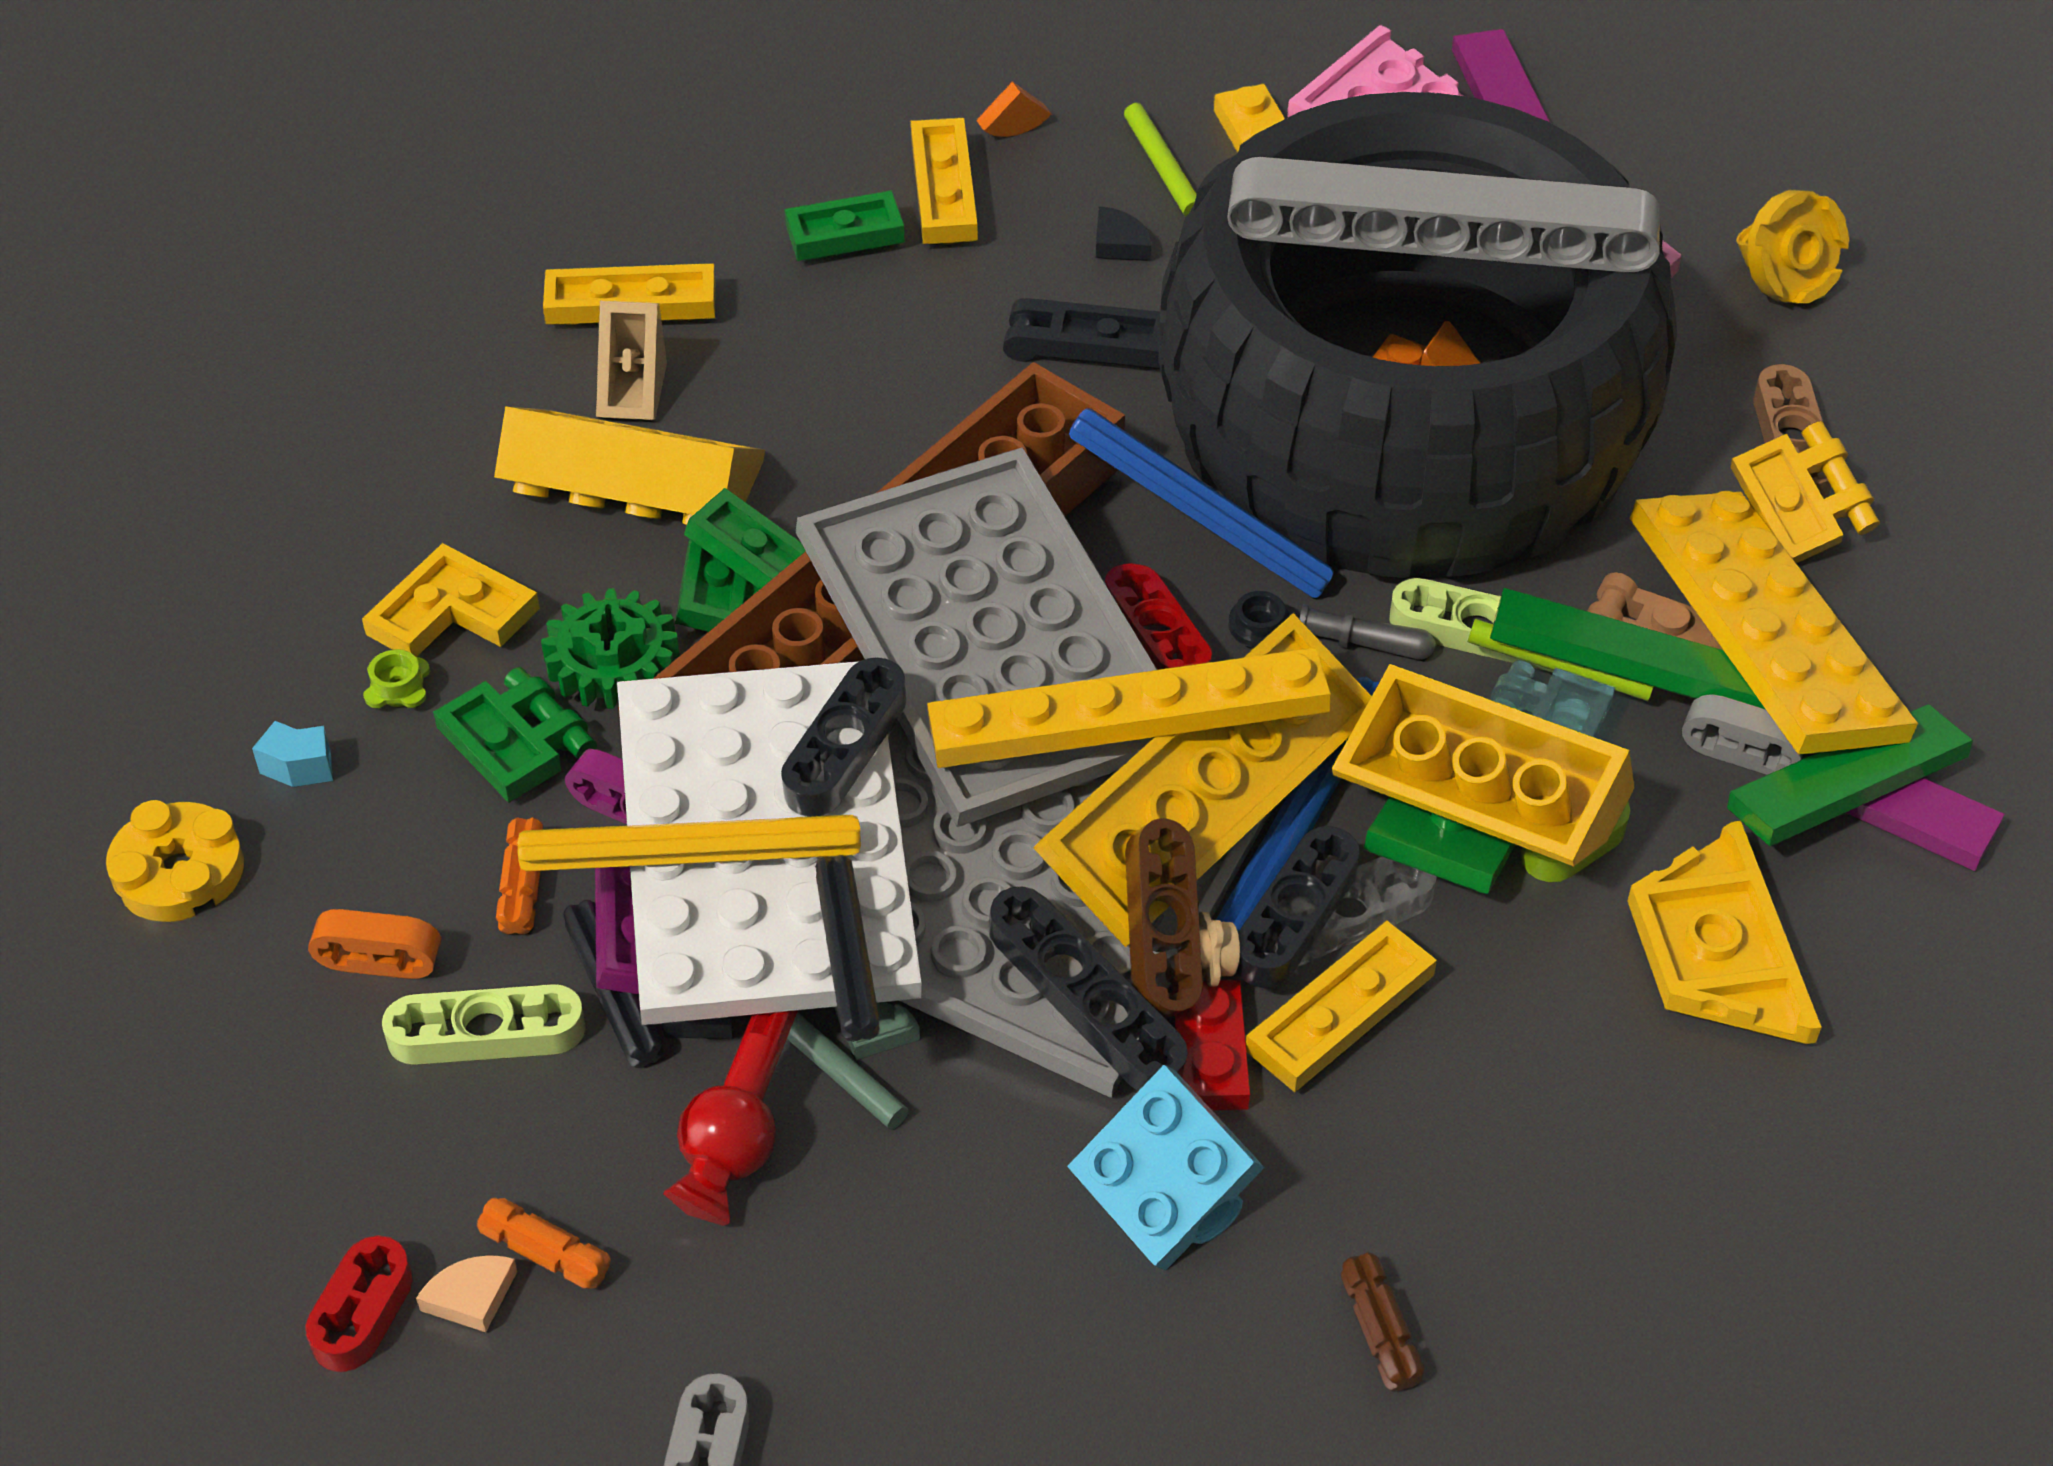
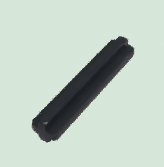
M838 855L833 858L823 857L815 865L816 881L842 1036L851 1042L861 1039L871 1040L879 1034L880 1018L853 864L845 855Z
M585 899L578 905H569L563 913L565 927L628 1063L635 1068H643L648 1063L658 1062L664 1054L662 1040L654 1024L642 1025L639 994L596 988L595 902Z

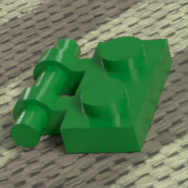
M516 667L506 675L504 684L509 690L501 695L487 681H484L433 711L437 729L508 803L562 771L559 754L555 750H569L579 759L586 750L597 749V742L587 733V723L574 710H564L554 700V690L541 677H532L522 667ZM525 715L530 718L537 717L542 723L532 728L522 717Z

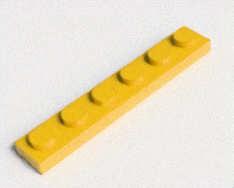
M1315 647L929 702L927 707L937 768L1326 713L1330 712L1331 693L1317 648Z

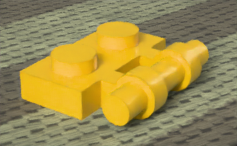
M1822 421L1809 425L1801 432L1809 446V449L1797 453L1788 435L1784 434L1732 458L1730 466L1750 504L1795 563L1840 544L1844 534L1836 520L1841 517H1849L1858 535L1868 533L1880 524L1870 506L1874 498L1865 483H1857L1845 462V459L1848 457L1845 447L1839 438L1832 439ZM1823 472L1835 494L1823 499L1810 474Z

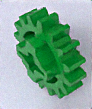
M608 588L603 600L596 601L589 592L582 594L583 606L578 609L573 605L563 604L561 606L563 621L548 620L546 623L548 637L541 639L548 679L550 682L559 681L562 696L566 698L580 691L582 706L588 707L594 702L596 697L605 699L607 709H614L618 697L617 682L653 679L674 661V658L680 656L678 635L675 632L674 618L672 614L662 615L660 601L654 599L645 605H641L639 591L633 590L626 599H617L615 589Z

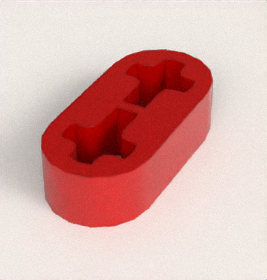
M385 1236L367 1237L355 1243L344 1255L309 1314L306 1323V1336L314 1357L321 1366L330 1371L337 1372L355 1370L365 1364L375 1353L409 1294L413 1282L412 1270L407 1254L399 1242ZM383 1263L388 1264L391 1275L378 1274L368 1287L364 1276L365 1270L377 1272ZM352 1318L356 1335L354 1337L342 1335L336 1344H331L328 1332L330 1330L342 1332Z

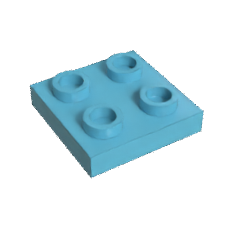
M1163 1065L1067 1166L1151 1263L1163 1270H1167L1193 1242L1199 1244L1208 1242L1226 1230L1242 1209L1243 1200L1239 1194L1265 1168L1174 1069Z

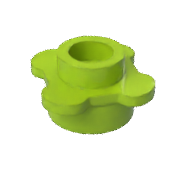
M393 649L380 653L368 665L367 670L371 683L370 687L363 693L365 703L368 706L381 708L387 704L393 707L405 706L407 708H414L426 700V691L422 686L423 679L430 673V667L425 659L415 657L412 653L405 650Z

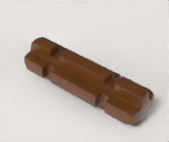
M1370 1252L1359 1256H1351L1343 1262L1341 1279L1348 1296L1356 1300L1353 1308L1373 1357L1380 1359L1381 1363L1377 1365L1384 1385L1392 1392L1413 1388L1422 1382L1424 1365L1416 1346L1408 1342V1339L1412 1336L1392 1288L1383 1282L1387 1276L1380 1259Z

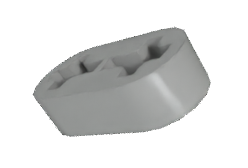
M1703 695L1695 699L1690 706L1682 727V737L1693 750L1705 756L1766 775L1802 760L1805 755L1797 754L1766 709L1724 696Z
M721 1373L706 1374L696 1378L685 1388L679 1402L664 1466H698L700 1457L708 1458L709 1466H740L749 1429V1408L747 1395L738 1381ZM714 1401L726 1402L727 1412L720 1413L717 1418L714 1435L706 1434L703 1412H709Z

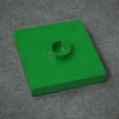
M1389 797L1369 827L1363 849L1478 892L1488 894L1516 844Z

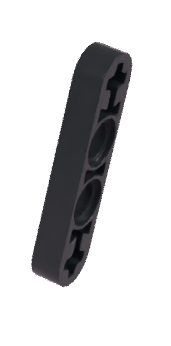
M1024 886L1011 887L1001 891L993 899L988 929L989 937L994 945L1130 1086L1139 1091L1163 1066L1157 1061L1150 1062L1147 1065L1142 1063L1144 1051L1153 1058L1163 1053L1167 1056L1166 1066L1174 1069L1183 1077L1188 1052L1186 1042L1180 1033L1042 894ZM1012 915L1019 921L1029 916L1032 918L1031 930L1021 922L1010 926L1007 924L1008 916ZM1035 938L1039 943L1033 950V943ZM1056 955H1067L1079 961L1083 970L1073 977L1061 978L1049 972L1045 963L1049 958ZM1110 1000L1123 1006L1128 1016L1120 1023L1105 1024L1093 1017L1090 1008L1095 1003ZM1138 1029H1141L1140 1038L1138 1041L1134 1037V1035L1136 1034Z

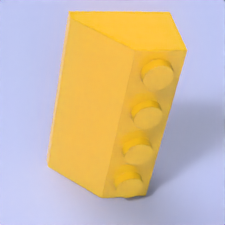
M505 406L494 477L514 481L513 492L548 498L550 488L570 491L569 502L578 505L604 508L606 498L627 502L625 513L642 517L661 519L662 509L684 513L682 524L687 525L689 518L724 488L746 502L763 464L765 450L551 410Z
M1389 664L1332 767L1334 776L1571 866L1581 862L1608 841L1634 790L1630 750Z

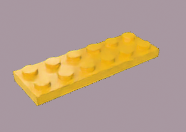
M1720 491L1713 494L1687 496L1668 495L1661 498L1635 500L1629 519L1798 755L1901 744L1911 741L1918 722L1741 491Z
M1294 613L1245 657L1316 647L1331 693L1330 712L1154 737L1033 847L1125 947L1130 944L1125 849L1129 838L1136 831L1155 819L1166 818L1180 823L1189 832L1194 843L1196 880H1198L1350 736L1372 697ZM1158 840L1148 846L1150 853L1160 855L1162 865L1171 860L1170 852L1160 850ZM1160 877L1149 884L1150 887L1161 885ZM1153 901L1149 908L1151 923L1169 907L1168 904L1161 901Z

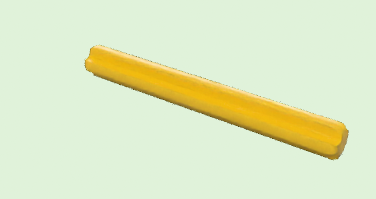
M835 815L525 830L519 833L517 850L522 870L542 871L855 855L860 851L861 834L857 816Z

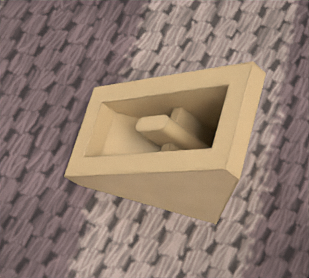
M600 300L596 417L655 420L667 365L660 304Z

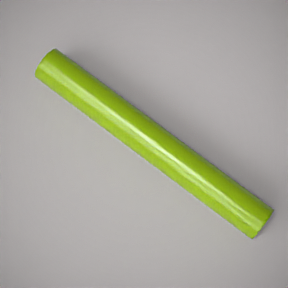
M1130 104L1124 111V117L1186 217L1195 204L1197 193L1142 104Z
M1478 619L1474 620L1468 643L1646 701L1650 698L1653 686L1493 641L1490 639L1493 624Z

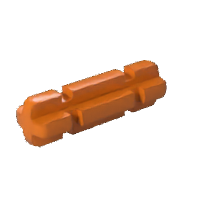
M517 817L508 824L506 842L509 843V846L504 851L499 888L502 896L498 899L496 910L498 928L507 935L513 933L525 935L534 927L536 910L533 908V905L537 902L540 871L522 870L517 850L519 833L525 830H543L542 822L534 817L527 820Z
M491 1198L485 1204L483 1213L477 1221V1228L481 1234L498 1243L501 1241L506 1242L509 1249L554 1273L557 1271L562 1272L565 1279L583 1289L597 1288L604 1280L605 1274L609 1269L611 1259L607 1252L590 1243L582 1244L579 1237L533 1213L531 1215L524 1213V1208L505 1198Z

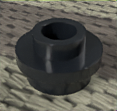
M1253 591L1243 595L1231 609L1229 614V630L1239 643L1255 648L1290 615L1283 601L1275 594L1266 591Z

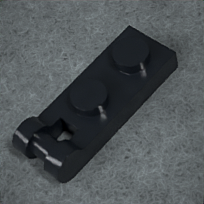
M1021 298L1012 305L1009 317L1011 327L1006 331L1003 343L1004 353L1012 360L1019 362L1028 361L1035 355L1160 368L1158 361L1160 311L1033 298Z

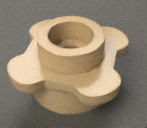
M1199 912L1202 978H1206L1208 987H1217L1221 976H1233L1237 970L1240 956L1239 935L1233 922L1211 921L1209 912Z

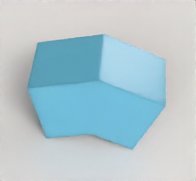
M274 721L252 748L259 773L286 785L297 787L333 781L331 749L324 726L295 729Z

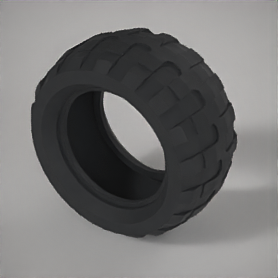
M1392 92L1366 94L1331 101L1298 112L1250 137L1240 145L1239 152L1236 155L1215 166L1204 178L1197 190L1195 204L1185 217L1179 242L1175 243L1162 281L1158 358L1169 402H1172L1175 424L1184 442L1185 455L1192 469L1203 483L1218 490L1224 497L1324 563L1350 571L1385 577L1427 579L1473 575L1490 571L1493 568H1498L1518 560L1530 559L1550 551L1564 542L1567 531L1570 528L1590 523L1605 511L1654 431L1663 411L1677 339L1674 295L1671 289L1670 262L1665 258L1662 251L1663 233L1661 228L1660 252L1655 263L1639 272H1616L1257 241L1243 238L1236 234L1229 226L1227 218L1235 168L1242 161L1253 157L1630 188L1629 181L1605 158L1577 137L1550 122L1512 107L1478 98L1444 93ZM1377 302L1424 304L1454 310L1487 321L1519 338L1530 349L1521 355L1482 364L1462 366L1403 364L1358 354L1331 344L1308 332L1299 322L1314 314L1356 304Z

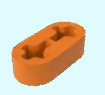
M331 909L322 912L317 918L308 944V951L319 964L332 970L405 979H420L428 976L433 971L442 937L431 924L418 918Z

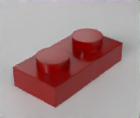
M1240 980L1219 981L1217 987H1208L1206 981H1202V991L1197 1002L1190 1008L1173 1016V1026L1186 1042L1188 1052L1182 1078L1212 1111L1249 1110L1250 1088ZM1172 983L1173 995L1179 991L1177 983Z

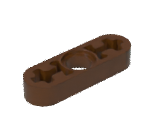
M1160 818L1149 822L1129 838L1125 849L1132 986L1167 1019L1190 1008L1199 999L1202 991V966L1194 843L1189 832L1180 823L1171 819ZM1158 840L1160 850L1170 852L1171 860L1163 865L1160 855L1150 853L1148 846ZM1160 877L1161 885L1150 887L1149 884ZM1153 901H1161L1168 904L1176 913L1178 927L1174 935L1162 934L1152 925L1149 918V908ZM1177 949L1178 953L1167 959L1166 951ZM1164 972L1167 981L1177 983L1179 989L1177 993L1170 997L1167 988L1157 986L1155 980L1157 976Z

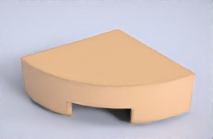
M478 1256L450 1265L435 1275L417 1296L416 1299L420 1311L487 1332L517 1274L515 1260L503 1256Z

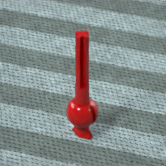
M798 1010L752 1014L723 1086H713L699 1093L690 1100L681 1113L677 1131L678 1143L681 1153L687 1162L691 1164V1168L688 1174L666 1189L663 1194L685 1214L721 1226L728 1225L730 1223L726 1189L729 1181L740 1180L751 1175L765 1164L773 1152L776 1137L775 1121L769 1107L763 1102V1098Z

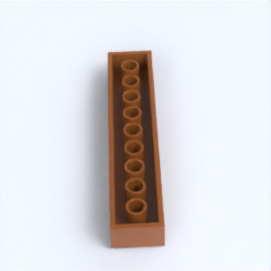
M1032 362L877 492L1023 447L1065 517L1118 471V469L1071 439L1069 432L1074 421L1083 410L1091 408L1125 431V414ZM805 551L653 679L858 662L864 660V657Z

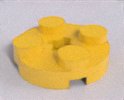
M150 800L141 803L132 811L131 821L118 831L107 852V871L113 888L122 898L124 905L139 917L160 922L182 921L196 915L193 908L204 905L212 898L216 906L233 892L241 879L244 868V856L230 815L223 810L193 802L166 804L159 800ZM175 854H186L190 858L188 861H177L173 869H165L163 863L165 859Z

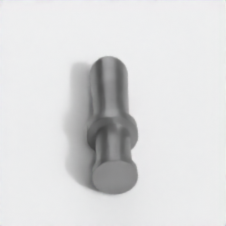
M1303 604L1301 622L1314 635L1339 640V647L1347 648L1348 642L1417 660L1429 657L1435 650L1434 637L1424 629L1354 618V612L1346 610L1345 616L1309 609V605Z

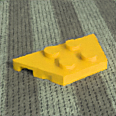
M1741 821L1730 822L1724 826L1720 838L1698 851L1696 848L1691 847L1675 857L1673 863L1668 868L1653 871L1631 885L1627 902L1665 1009L1804 1044L1817 1042L1821 1024Z

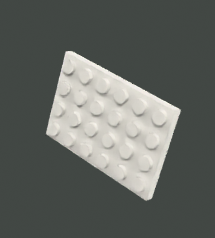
M857 662L617 682L627 826L808 817L795 813L787 806L783 793L782 766L846 673ZM865 692V709L868 710V700L873 693ZM844 727L831 732L827 739L835 744L846 745L857 741L863 734L857 729ZM887 734L841 804L832 812L822 815H854L858 817L860 823V851L855 855L846 856L853 864L877 1002L921 998L920 968ZM821 761L822 772L816 780L825 782L823 772L824 763ZM801 781V786L809 787L811 784ZM823 857L630 866L642 1025L837 1006L816 881L815 865Z

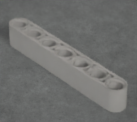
M1253 157L1242 161L1235 168L1227 215L1229 226L1236 234L1243 238L1257 241L1604 271L1639 272L1655 263L1660 252L1659 203L1652 194L1636 188Z

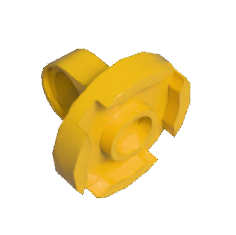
M1787 190L1772 197L1757 213L1753 224L1738 234L1736 241L1744 261L1750 269L1751 277L1762 293L1775 301L1810 303L1825 296L1839 280L1843 270L1835 268L1840 258V249H1848L1849 233L1845 216L1834 200L1827 196H1819L1813 191Z

